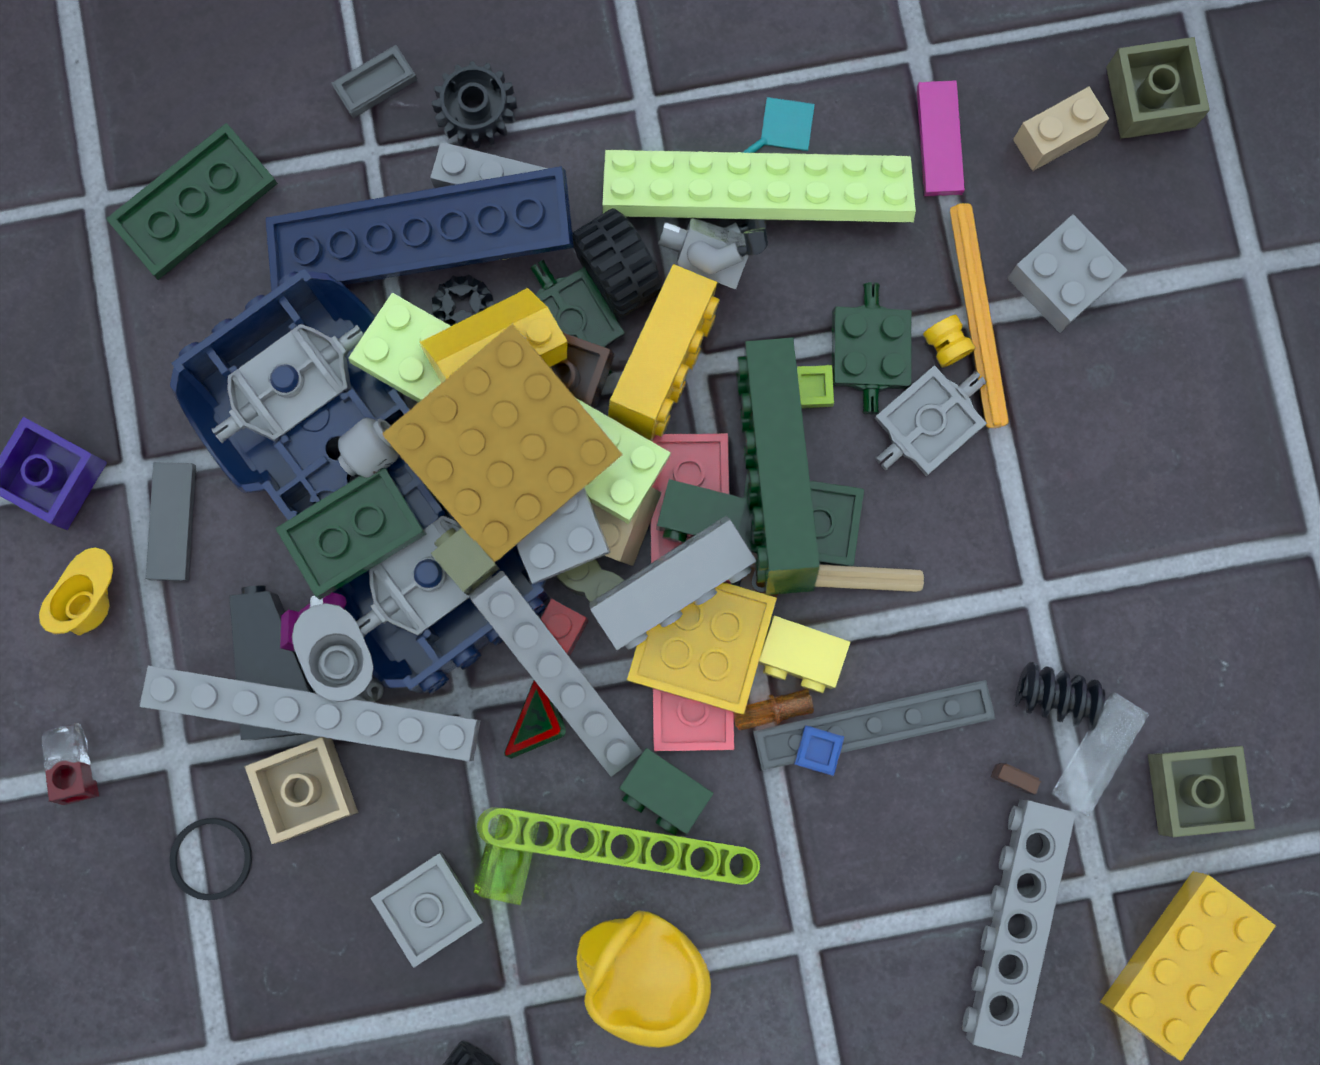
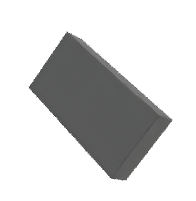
M394 45L331 84L352 118H355L416 82L417 77L398 46Z

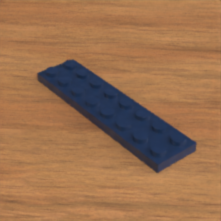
M562 166L265 218L271 291L278 287V282L285 275L294 271L299 272L304 268L307 272L327 273L343 285L574 248L566 170Z

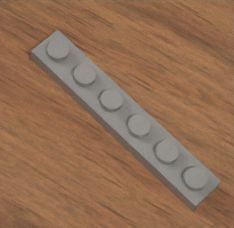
M500 571L469 595L475 606L611 777L643 753L503 571Z

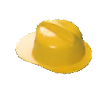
M96 547L86 549L75 556L67 566L55 587L42 602L40 608V624L47 632L62 634L70 631L76 635H82L94 630L104 621L110 607L107 588L113 573L112 559L105 550Z

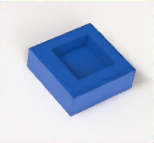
M805 725L794 765L834 776L844 737Z

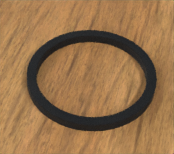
M219 818L201 819L185 827L175 839L170 852V869L175 882L185 893L201 900H217L235 892L246 880L252 863L251 847L245 834L235 824ZM206 824H217L230 829L241 841L245 855L244 867L238 880L227 890L216 894L201 893L189 887L182 879L177 865L178 850L184 838L195 828Z

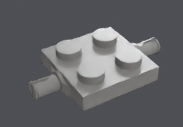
M934 365L874 418L888 433L892 443L879 456L875 457L876 461L880 464L889 455H892L881 465L883 469L887 470L903 455L912 460L923 474L928 476L987 424L973 408L969 398L986 384L985 379L982 377L973 386H970L980 376L977 371H974L971 376L958 386L949 381Z

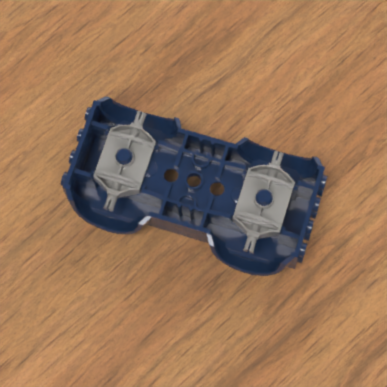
M305 268L299 272L294 271L285 275L278 282L277 288L266 296L259 295L250 300L245 306V311L235 318H228L219 322L212 329V334L200 343L193 342L184 347L179 352V358L172 362L174 368L170 387L192 428L229 480L243 493L267 491L287 520L350 483L351 475L342 468L338 460L331 459L327 454L326 448L330 440L341 437L364 418H372L376 421L380 418L392 426L410 410L399 396L401 392L359 369L349 361L348 357L376 316L341 282L327 273L307 272ZM399 455L398 459L387 467V470L426 535L332 593H338L346 598L344 610L349 612L358 624L371 655L373 677L386 688H408L410 691L418 693L428 691L429 694H432L449 681V678L446 676L456 667H461L462 670L468 668L482 657L479 652L480 649L490 642L496 646L503 642V640L475 606L469 595L467 596L430 554L437 548L434 543L442 534L451 528L458 531L461 526ZM515 545L495 562L499 570L483 584L500 571H503L538 616L547 608L544 602L549 599V596L543 589L546 580L536 584L531 583L517 545Z

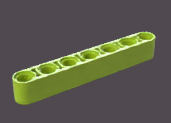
M499 807L485 810L477 821V832L480 838L486 843L503 848L739 885L752 882L758 876L760 870V861L757 855L751 849L740 846ZM503 815L508 822L507 832L504 836L494 839L488 831V824L494 816ZM542 821L548 828V836L542 844L535 845L530 839L529 832L535 823ZM583 828L588 835L587 845L584 849L575 851L570 844L571 835L575 830ZM622 834L627 840V850L622 856L615 857L611 851V843L616 836ZM662 841L666 846L667 854L662 862L656 864L651 858V849L655 843ZM700 847L705 853V862L701 868L695 870L690 863V857L692 852ZM739 854L743 859L744 866L742 871L734 876L730 871V861L735 855Z

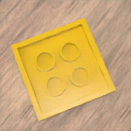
M723 582L715 588L717 591L716 595L700 605L692 602L680 610L683 615L672 624L662 628L659 623L646 632L648 635L647 639L636 647L627 681L744 715L777 598Z

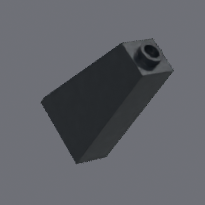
M258 585L242 587V594L229 595L236 680L316 693L305 676L296 652L280 649L281 615L285 611L278 594L266 591V586ZM239 723L241 740L251 741L303 735L301 733Z

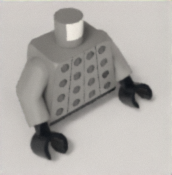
M691 218L687 230L665 222L658 245L679 252L677 266L736 289L748 256L758 255L768 246L766 219H744L745 224L737 226L734 223L726 228H722Z

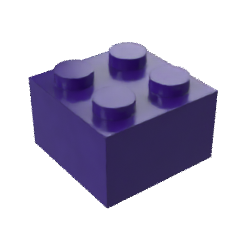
M23 417L0 454V496L44 521L68 530L107 462Z

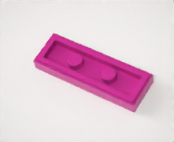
M957 81L919 82L917 85L924 196L962 195L965 189Z

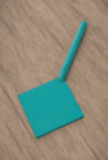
M767 97L761 139L742 153H755L764 145L808 151L815 104Z

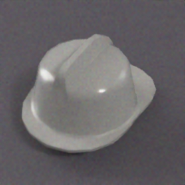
M327 603L312 606L303 612L294 624L292 640L296 655L313 690L326 700L338 702L353 699L364 692L372 678L373 663L358 624L352 615L340 606Z

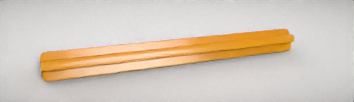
M960 203L951 207L949 212L970 337L976 347L973 351L976 371L980 374L978 380L983 377L986 381V384L979 389L984 420L987 423V428H1001L1008 425L1009 419L973 207L971 204Z

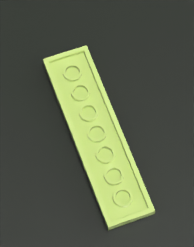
M605 150L603 213L614 208L625 217L914 222L916 209L911 156Z
M391 293L348 358L354 366L419 403L441 384L421 348L420 342L451 326L396 294ZM578 400L623 454L585 486L589 500L594 505L629 524L668 461L671 452Z

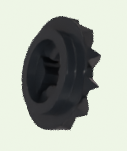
M470 275L452 276L450 280L439 284L435 296L432 297L433 316L450 326L473 316L470 312L460 310L458 313L453 312L456 309L452 298L453 295L462 300L467 296H471L469 305L474 315L494 305L492 294L484 282Z

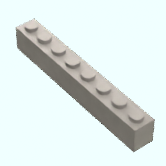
M154 666L147 667L139 706L464 761H474L481 722L475 719L354 699L341 702L326 700L317 693Z

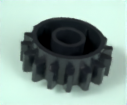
M470 61L469 66L461 67L457 64L453 73L450 75L444 73L442 75L444 83L442 86H435L434 91L439 99L432 101V107L434 112L438 113L435 116L439 127L445 126L444 132L448 139L457 134L460 146H464L468 139H472L475 148H480L481 139L486 138L493 145L495 144L493 134L496 132L503 136L508 134L504 123L515 122L514 112L511 110L517 108L516 97L511 96L514 94L512 83H504L505 76L503 71L500 70L494 73L489 63L481 67L476 66L474 61ZM472 100L483 101L477 108L466 107Z

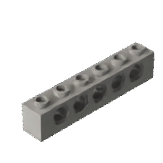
M1019 799L1018 806H1013L1011 809L1008 829L1012 830L1009 846L1004 845L999 859V869L1003 870L1000 886H994L990 899V909L994 910L991 926H985L981 938V950H985L982 967L976 966L972 978V990L976 991L973 1007L968 1006L963 1017L962 1030L967 1032L966 1039L973 1045L1022 1058L1076 815L1075 812ZM1037 833L1043 840V848L1040 853L1031 856L1026 849V841L1030 835ZM1029 873L1033 877L1034 888L1029 894L1021 895L1017 889V881L1023 874ZM1015 914H1022L1025 919L1024 930L1018 935H1011L1008 930L1009 919ZM1006 955H1014L1016 959L1015 970L1009 975H1001L999 972L1000 960ZM1000 995L1005 996L1007 999L1005 1012L998 1016L991 1015L989 1006L992 999Z

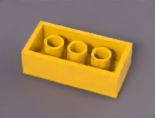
M675 264L672 265L610 398L608 417L650 441H653L655 435L663 436L671 417L669 414L673 403H678L686 384L684 380L688 370H693L701 351L699 347L703 337L709 335L716 315L714 314L720 299L714 297L717 286L716 281Z
M1192 871L1100 1003L1164 1052L1182 1061L1276 925L1208 874Z

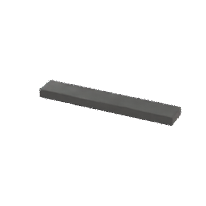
M983 680L753 731L761 771L794 764L805 725L843 736L844 741L840 753L996 718L987 681Z

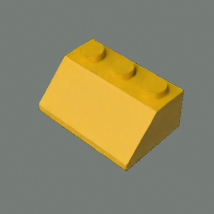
M527 288L421 341L420 346L442 383L512 323L549 367L567 358L568 341L549 308Z

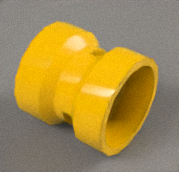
M956 314L939 321L923 333L927 343L935 347L937 351L936 359L941 368L954 364L976 349L972 340L965 337L961 331L963 324Z

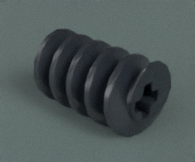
M1029 662L1021 673L1014 706L1017 707L1020 701L1024 700L1026 703V713L1031 714L1036 705L1039 704L1041 705V715L1043 718H1047L1051 710L1056 709L1057 722H1063L1067 714L1071 713L1072 724L1075 727H1078L1085 717L1088 718V730L1094 731L1104 709L1105 690L1102 689L1099 680H1091L1086 685V680L1083 676L1076 675L1071 680L1067 671H1060L1055 676L1053 668L1049 666L1044 667L1039 673L1037 663Z

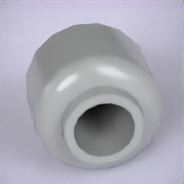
M364 418L339 438L338 449L341 455L338 457V461L349 475L355 476L358 474L361 477L368 478L383 468L389 467L398 459L399 454L382 435L391 426L385 420L379 418L376 421L372 418Z

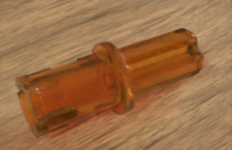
M807 688L776 697L770 694L767 695V700L746 705L744 715L733 712L734 723L738 730H745L772 722L777 726L780 725L782 720L814 713L813 701Z

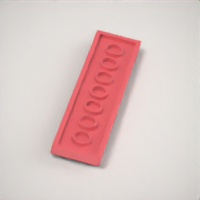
M728 433L663 434L662 437L655 435L652 442L671 452L652 485V488L662 493L651 519V563L682 544L662 538L664 531L656 530L669 479L729 494ZM729 579L725 581V583L731 584ZM653 689L654 751L734 750V713Z

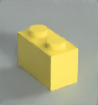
M773 616L758 664L765 666L764 674L781 680H786L787 674L802 679L800 686L815 692L824 693L825 687L829 689L836 687L850 641Z

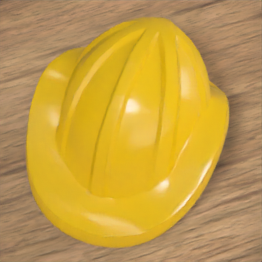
M636 911L627 919H614L602 922L585 932L580 938L576 958L577 968L582 984L586 989L585 1007L591 1019L598 1026L627 1042L655 1048L675 1045L690 1036L698 1027L710 1001V974L696 946L677 927L656 914L647 911Z

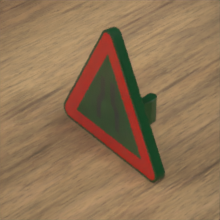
M533 680L505 749V757L512 759L560 739L566 733V728L558 709L535 680Z

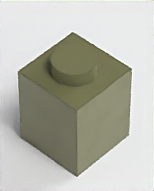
M462 527L458 531L451 528L442 534L434 543L437 548L430 553L467 596L499 570L498 566L480 545L473 541Z

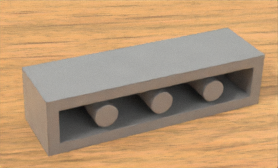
M724 516L589 603L590 610L616 650L623 646H626L629 650L646 640L648 637L646 632L659 623L663 628L678 620L683 615L680 610L690 603L695 602L696 605H700L711 599L717 593L715 588L729 579L731 583H735L747 576L752 571L749 566L755 563L756 559L731 520Z

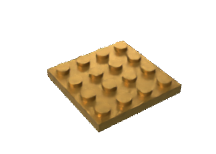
M513 323L382 433L390 445L494 563L623 455Z

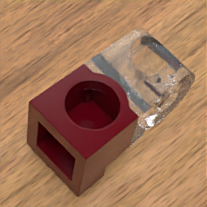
M74 723L44 731L42 734V750L49 802L67 805L99 797L97 781L92 778L89 756H87V739L82 726L79 723Z

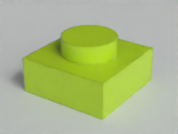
M832 365L797 367L801 408L833 407Z

